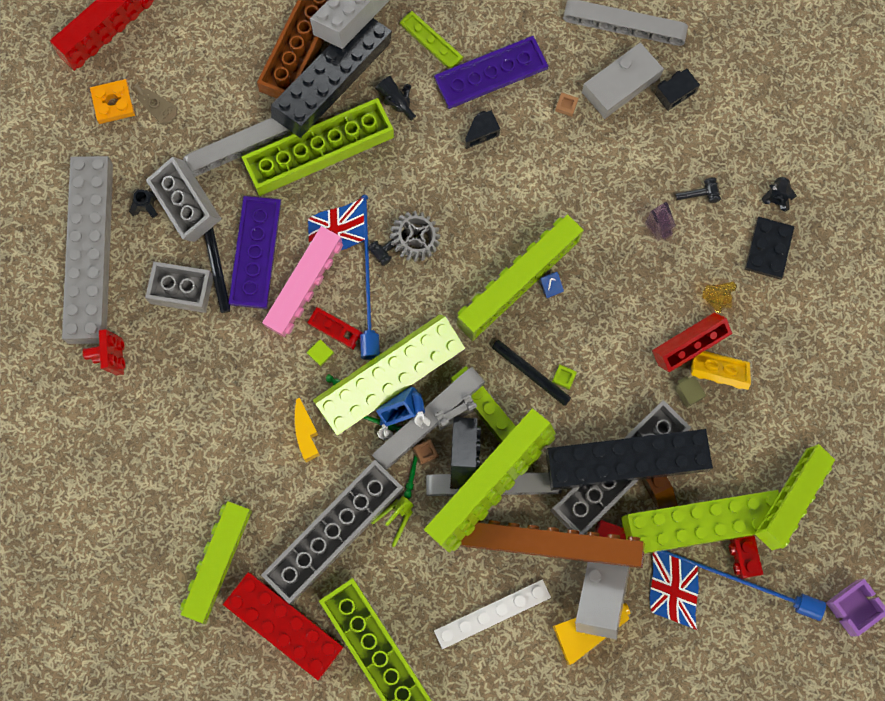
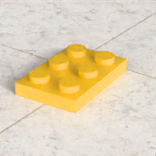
M707 351L692 358V376L711 380L718 384H727L737 389L749 390L751 385L750 362Z

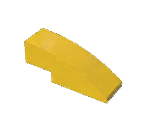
M298 398L295 405V431L305 462H308L320 456L312 440L318 433L301 399Z

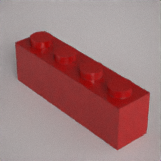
M714 312L652 350L658 366L667 372H671L733 333L727 318Z

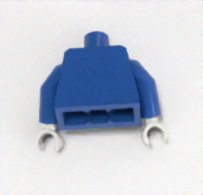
M412 386L376 410L380 416V426H382L377 434L384 441H386V438L390 439L393 436V432L387 429L388 426L416 416L414 422L421 429H423V422L427 426L430 425V420L423 414L425 413L422 396Z

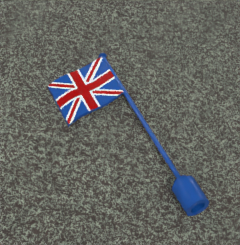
M364 194L361 196V199L353 203L323 211L308 218V233L310 245L321 226L341 237L343 244L341 250L364 241L368 330L360 335L361 359L372 360L380 355L379 334L371 330L367 224L368 196Z
M669 551L652 553L651 613L697 630L695 613L699 590L698 567L793 603L796 613L814 620L821 621L825 613L826 602L808 595L801 594L800 597L796 596L793 599Z

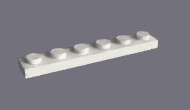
M542 579L438 628L434 632L441 648L444 649L546 601L551 596Z

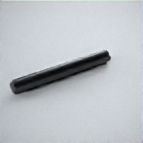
M212 227L204 236L220 312L227 313L230 312L229 299L214 228Z
M500 340L495 341L492 348L563 406L569 403L571 397L503 342Z

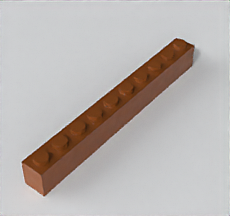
M479 520L475 524L474 531L469 536H465L461 540L462 543L460 545L461 547L643 568L645 543L640 541L641 538L628 536V540L620 539V535L608 534V537H600V533L587 532V535L579 534L578 530L568 529L567 533L559 532V528L547 527V530H539L540 527L535 525L521 528L520 524L508 523V526L500 525L499 521L489 520L488 524L481 523Z

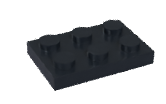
M758 216L745 270L781 280L784 275L795 226Z

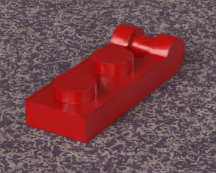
M316 307L307 322L309 326L351 350H354L356 341L363 334L358 329ZM347 332L352 334L349 340L344 337Z

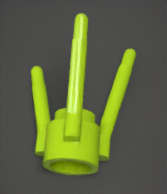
M401 496L399 500L396 499L371 523L375 524L392 509L395 512L385 523L386 526H389L398 514L402 517L405 515L394 538L392 547L396 546L409 517L413 513L411 510L414 506L413 503L404 496Z

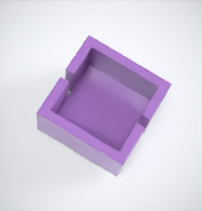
M865 579L854 581L826 602L836 618H842L839 622L850 636L861 635L885 617V605L879 597L866 598L874 596L876 593Z

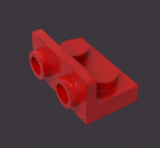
M755 535L731 539L729 552L731 556H734L733 570L735 575H738L740 579L764 575Z

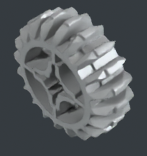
M416 211L412 215L409 212H406L405 216L400 215L399 220H395L393 223L395 226H392L390 229L393 232L390 234V238L394 239L391 245H397L394 251L398 252L400 250V257H403L404 254L407 255V261L411 257H413L414 262H417L418 258L424 261L425 256L430 258L432 253L436 252V247L440 244L438 239H440L441 235L437 234L439 228L433 227L436 221L430 222V216L424 218L423 212L419 216ZM402 227L406 230L405 233L407 235L404 241L401 236ZM426 232H427L428 237H429L428 246L426 245V243H425L426 240L424 239V236H423ZM415 234L418 235V234H420V235L418 236V238L416 237V238L410 239V238L412 237V235H415ZM410 245H413V246H415L417 249H413V248H411V247H409V246H410Z

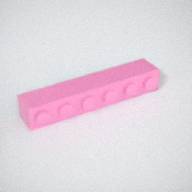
M322 226L320 227L262 323L265 327L283 337L292 332L295 319L301 317L304 311L303 306L306 301L309 302L312 299L315 286L321 284L324 278L323 273L326 269H330L333 264L332 258L343 247L342 239L339 235Z

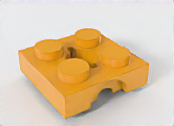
M126 79L90 87L95 114L99 124L135 116ZM111 99H118L115 105H108Z

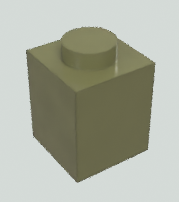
M686 376L677 381L678 385L675 387V390L686 408L706 397L695 376L691 378Z

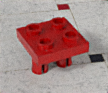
M107 329L99 330V346L84 348V359H91L94 364L100 363L101 369L116 376L124 375L126 363L123 358L125 345L122 337Z

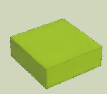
M320 339L307 354L321 367L334 352Z
M559 364L552 382L570 390L577 372Z

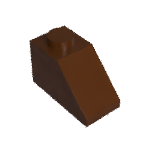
M667 477L642 480L657 509L678 506L673 487Z

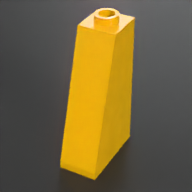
M623 603L619 627L629 620L630 610L627 603ZM576 617L553 626L567 665L575 663L606 638L576 632Z

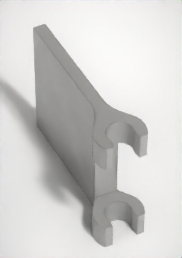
M470 394L463 397V404L444 414L443 410L435 414L440 431L453 424L454 417H465L473 412L477 405L473 402Z

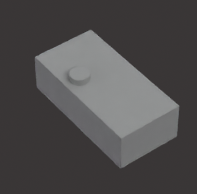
M640 42L585 82L582 94L601 116L606 119L660 79L664 68Z
M171 157L146 179L183 240L197 241L222 220L184 160Z
M588 562L575 622L576 632L617 640L630 567Z

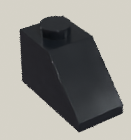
M492 110L482 111L474 117L465 138L466 149L500 136V127Z

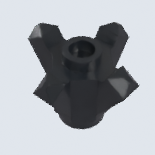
M779 177L773 184L769 185L770 190L762 197L763 204L773 202L776 205H780V209L786 212L790 209L789 198L793 200L797 195L791 188L789 179Z
M138 188L134 190L133 203L129 210L130 214L136 216L142 211L148 212L152 218H155L158 215L154 209V202L157 200V197L153 191L139 190Z

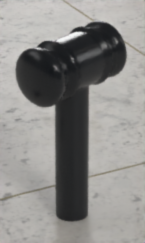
M715 177L705 179V188L675 193L676 201L708 195L709 203L719 202L721 197L718 183L716 182L717 179Z
M405 229L401 232L402 239L407 237ZM391 239L384 246L379 245L378 241H374L368 247V250L371 251V254L375 256L378 262H381L382 266L387 265L392 259L387 252L395 247L391 245L394 239Z

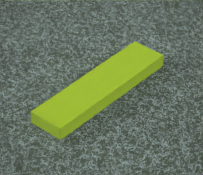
M413 11L399 22L402 28L448 69L456 67L463 60V56Z

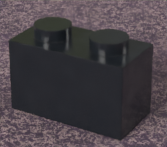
M686 68L682 72L679 70L674 73L670 80L660 82L657 85L655 96L666 110L669 111L695 94L700 84Z

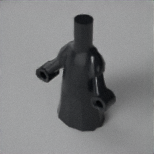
M388 76L376 86L375 89L385 97V105H392L395 111L404 112L411 121L416 118V115L409 108L410 84L404 85L401 91L392 76Z

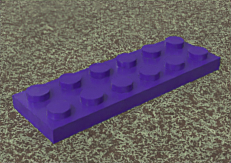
M531 36L436 74L434 79L448 109H451L548 69V64L534 36Z
M243 196L229 296L230 306L268 308L281 199Z

